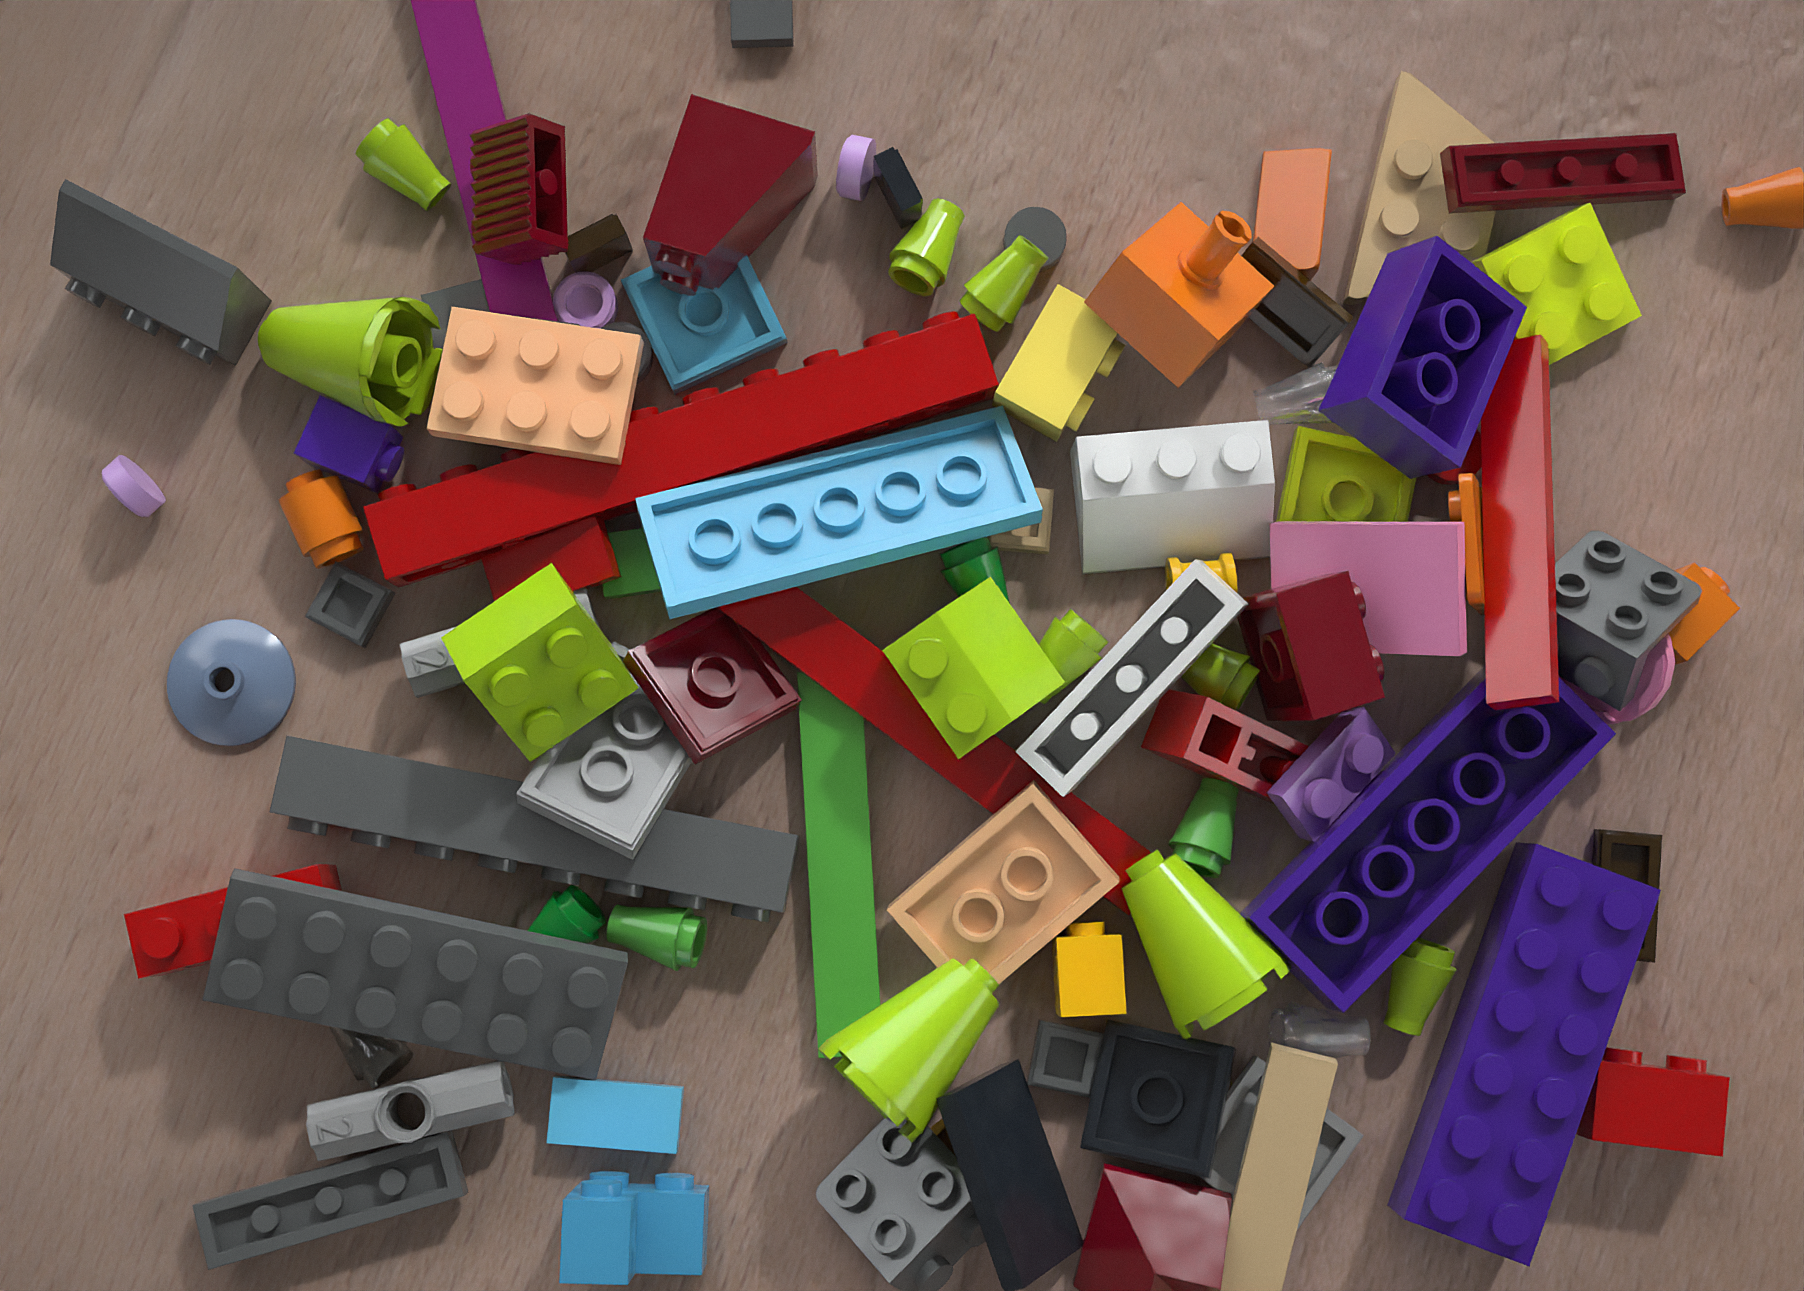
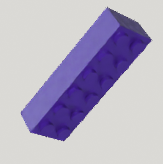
M1484 666L1371 780L1315 842L1311 841L1240 914L1285 956L1292 967L1290 972L1327 1009L1344 1013L1616 733L1560 678L1559 702L1500 710L1492 709L1486 704V666Z
M1515 843L1387 1204L1400 1217L1530 1266L1658 901L1660 889L1539 844Z

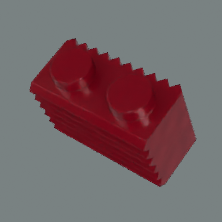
M528 113L474 130L469 136L474 142L470 147L473 152V156L470 159V173L474 181L470 185L475 191L471 196L475 203L471 209L475 215L471 221L472 236L476 241L472 246L475 253L512 265H522V262H531V260H540V257H549V255H559V252H568L565 126Z

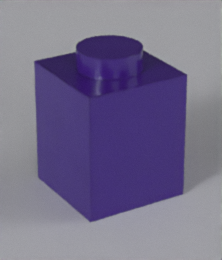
M320 395L295 448L294 454L310 466L378 494L383 481H392L401 466L404 448L400 444L403 436L390 424L380 423L352 408Z

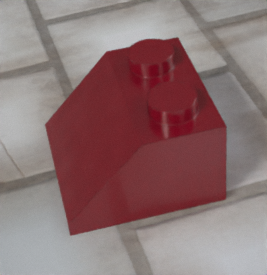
M1349 571L1321 575L1242 597L1249 605L1237 616L1248 656H1250V664L1261 670L1256 684L1267 721L1316 720L1385 698L1381 681L1384 679L1383 662L1377 649L1369 644L1363 623L1366 615L1365 600L1358 585L1351 582Z

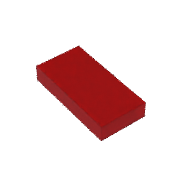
M596 515L481 557L494 601L551 563L572 591L582 588L590 589L621 577L603 517Z

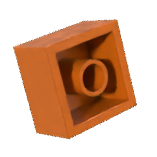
M1180 202L1121 252L1084 303L1179 388L1236 333L1275 286L1238 253L1252 238L1251 229L1243 218L1230 211H1221L1214 217L1212 224L1207 226L1188 207Z

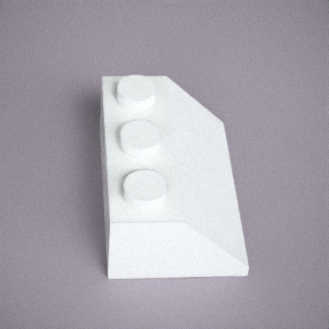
M1268 420L1076 437L1070 450L1082 574L1165 567L1166 558L1178 557L1181 563L1193 562L1195 559L1214 561L1218 560L1219 555L1222 553H1232L1234 561L1270 557L1269 524L1273 523L1275 478Z

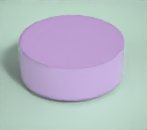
M851 135L846 139L840 154L836 176V190L840 197L863 201L866 198L873 176V156L876 155L875 139Z
M577 272L567 276L557 286L553 296L556 317L560 322L576 323L584 327L601 329L605 325L614 323L618 312L616 295L608 281L596 273Z
M118 455L102 470V479L108 489L124 506L136 515L149 517L165 503L166 499L155 482L127 457Z

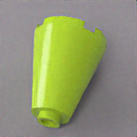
M408 297L279 307L269 314L267 319L261 324L258 332V346L262 358L268 367L380 423L383 422L399 427L409 424L404 419L410 413L421 415L428 408L434 395L443 351L441 348H435L434 350L431 328L441 330L437 316L428 304Z
M1157 849L1125 870L1132 881L1122 888V892L1173 1025L1183 1039L1192 1037L1193 1021L1197 1020L1202 1029L1206 1030L1237 1012L1268 989L1262 980L1268 977L1267 973L1273 968L1280 979L1291 970L1292 967L1285 956L1176 853L1164 859Z
M952 958L828 1038L818 1049L824 1057L830 1060L839 1053L843 1058L834 1066L837 1071L885 1119L888 1117L897 1127L906 1120L907 1122L899 1132L909 1142L913 1143L923 1133L937 1110L936 1098L947 1093L999 1007V1002L992 994L999 987V984L974 959L971 958L963 966L956 959Z

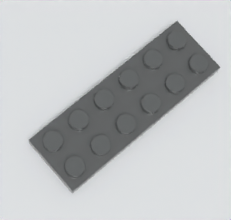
M234 868L228 885L202 1000L596 1080L626 972L628 952Z

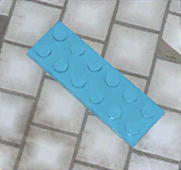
M1003 405L635 498L638 515L669 620L1041 523L1043 512Z

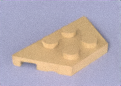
M1401 71L1395 81L1343 299L1345 304L1363 303L1368 298L1387 253L1438 236L1471 263L1486 255L1496 211L1449 214L1440 152L1452 145L1488 144L1494 142L1411 73Z

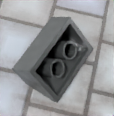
M66 179L60 187L50 265L70 279L65 289L98 308L102 306L105 299L125 308L120 318L152 336H156L160 327L180 337L176 347L204 363L211 365L215 356H218L236 366L272 300L238 267Z

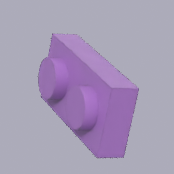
M1357 706L1342 711L1266 793L1297 836L1315 842L1396 753L1364 707Z

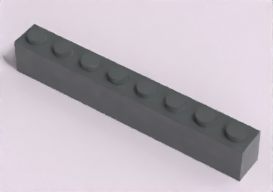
M286 735L270 813L290 816L287 829L326 836L328 825H337L353 829L350 840L352 842L389 848L391 837L393 836L416 841L414 854L450 861L453 860L455 849L480 853L477 866L516 873L517 863L521 861L543 866L540 877L542 879L572 885H579L581 873L606 878L604 891L642 898L644 886L669 890L667 903L700 910L706 909L708 898L733 903L732 916L769 923L771 911L783 913L786 910L800 839L798 835L663 809L632 860L518 804L516 793L523 784L522 781Z

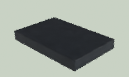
M1017 1059L1000 1064L936 1098L995 1270L1004 1291L1026 1288L1083 1246L1082 1235L1020 1061Z

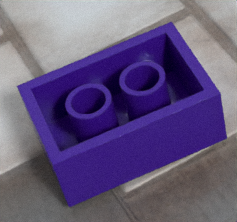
M1438 236L1387 253L1318 411L1410 479L1461 468L1527 307Z

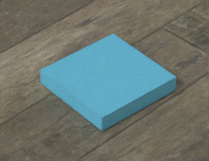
M747 255L737 263L738 268L719 288L715 287L711 290L698 286L694 296L679 294L660 284L661 275L653 272L652 266L621 279L622 285L674 395L787 343L786 335Z

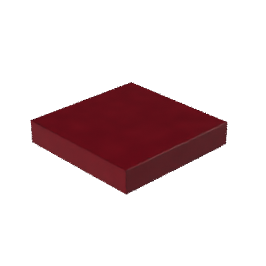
M718 607L712 608L629 650L623 659L625 666L695 765L789 714L802 701L762 643L718 610Z

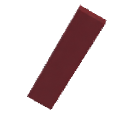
M1677 133L1452 145L1440 152L1449 214L1579 206L1587 203L1596 205L1675 200L1686 193Z

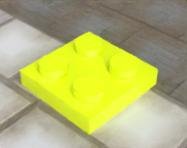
M1591 203L1579 205L1472 262L1527 307L1514 340L1541 334L1548 343L1549 365L1642 316Z

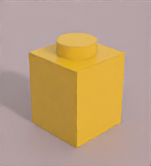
M1105 921L1071 923L1066 927L1067 936H1055L1052 939L1056 1014L1060 1017L1126 1014L1122 935L1117 933L1105 934Z

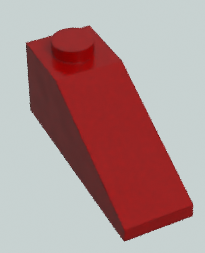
M1171 689L1159 699L1141 748L1208 778L1232 784L1240 791L1272 804L1274 802L1266 792L1309 747L1209 697Z

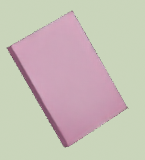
M1277 521L1269 524L1272 589L1321 575L1349 571L1351 582L1358 585L1365 600L1366 615L1363 623L1369 644L1373 645L1379 653L1461 656L1467 653L1464 522Z

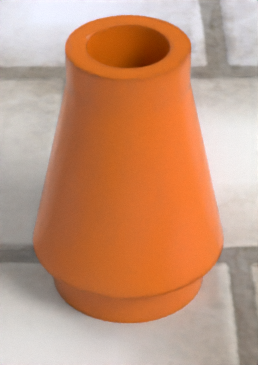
M1795 167L1738 187L1724 188L1721 206L1725 225L1742 224L1803 229L1804 172L1802 169Z

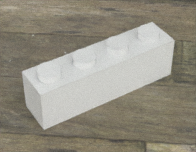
M1195 559L1017 749L1016 753L1061 796L1064 797L1072 792L1249 604L1202 560Z

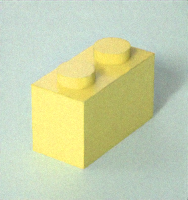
M1059 284L1054 289L995 391L992 403L994 407L1003 405L1006 414L1056 442L1066 426L1077 432L1095 398L1085 393L1096 373L1108 378L1126 346L1116 340L1118 333L1084 303L1086 299Z

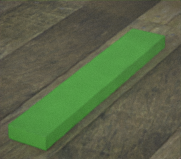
M797 672L798 695L802 699L799 704L817 1041L819 1048L828 1038L881 1005L864 718L802 672ZM818 1049V1058H826ZM837 1053L834 1057L842 1056L839 1053Z

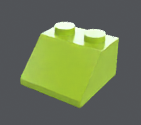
M991 577L930 616L882 650L958 759L1065 683Z

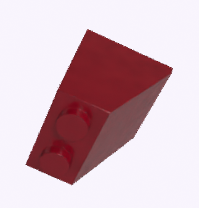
M691 94L643 235L652 270L661 275L660 284L671 291L689 296L696 295L698 286L711 290L715 287L719 288L738 268L737 263L746 255L749 257L814 188L818 177L815 131Z

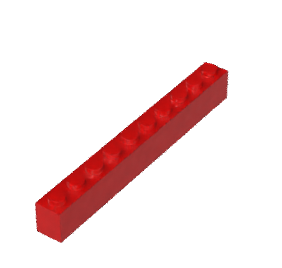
M956 311L942 313L922 323L923 330L901 337L897 330L882 332L862 342L863 349L841 356L837 349L822 351L805 358L802 361L804 367L781 375L776 368L758 371L742 380L743 387L721 394L718 388L715 387L695 391L683 397V406L661 413H659L658 407H646L632 411L621 465L512 449L500 456L502 463L477 470V466L474 464L462 465L439 475L441 482L417 489L415 484H403L386 489L378 494L379 502L363 506L385 580L400 588L482 562L481 557L594 515L603 517L604 522H608L636 513L638 511L635 498L856 443L994 399L999 383L976 315L974 313L959 318Z

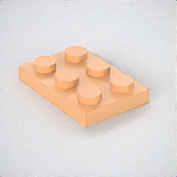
M452 307L427 430L435 437L621 465L644 346L643 339L638 334Z
M1033 780L888 905L887 911L937 968L952 958L956 959L963 966L972 958L1000 984L1119 883V876Z

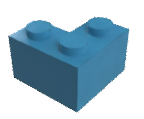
M591 1172L589 1180L581 1181L563 1199L559 1283L628 1285L635 1274L702 1275L707 1265L709 1185H694V1175L686 1173H660L655 1175V1184L629 1183V1173Z

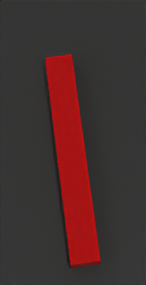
M792 587L718 607V610L992 815L1034 780L1119 876V883L1107 892L1103 898L1124 914L1130 916L1131 912L1122 888L1132 880L1125 870L1152 852L1072 792L1064 797L1061 796L1013 748L995 735H992L958 759L884 652L799 588Z

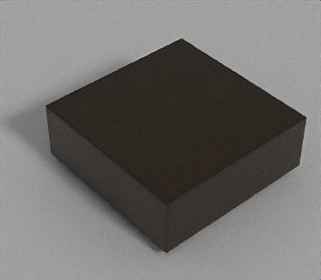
M611 214L569 235L568 252H565L575 273L592 272L633 251V248L617 214Z

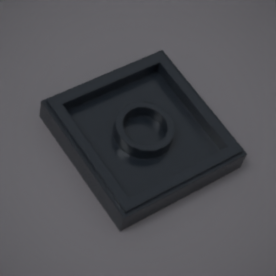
M1107 1019L1080 1148L1211 1179L1236 1048L1191 1037L1183 1039L1177 1034Z

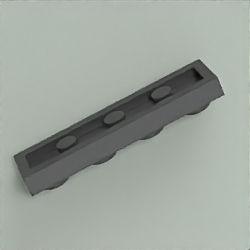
M453 1130L426 1136L411 1143H402L204 1200L192 1205L207 1267L210 1270L465 1196L469 1192Z

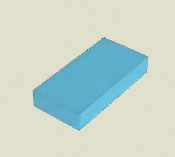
M554 1076L546 1143L677 1154L684 1086Z

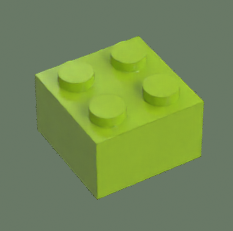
M552 563L441 637L463 681L529 762L639 688L612 644Z

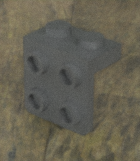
M1602 531L1588 532L1555 563L1558 675L1581 688L1587 694L1621 711L1634 698L1648 653L1698 604L1702 593L1701 587L1696 582Z
M887 1117L818 1185L816 1198L889 1284L900 1291H938L950 1279L953 1273V1266L971 1247L983 1244L985 1238L955 1154L928 1125L923 1133L911 1143L899 1132L907 1121L904 1120L897 1127Z

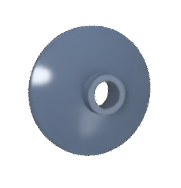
M236 619L209 623L189 635L176 650L167 675L168 699L178 721L194 736L206 742L222 746L249 744L272 732L287 715L293 702L296 687L295 668L284 644L266 628L249 621ZM230 669L235 677L234 685L230 690L220 692L216 688L215 678L220 671Z

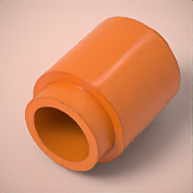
M318 469L299 475L285 484L289 493L279 499V504L303 556H311L316 569L334 565L335 561L338 563L364 549L359 539V536L363 533L362 527L338 476L324 477L322 470Z

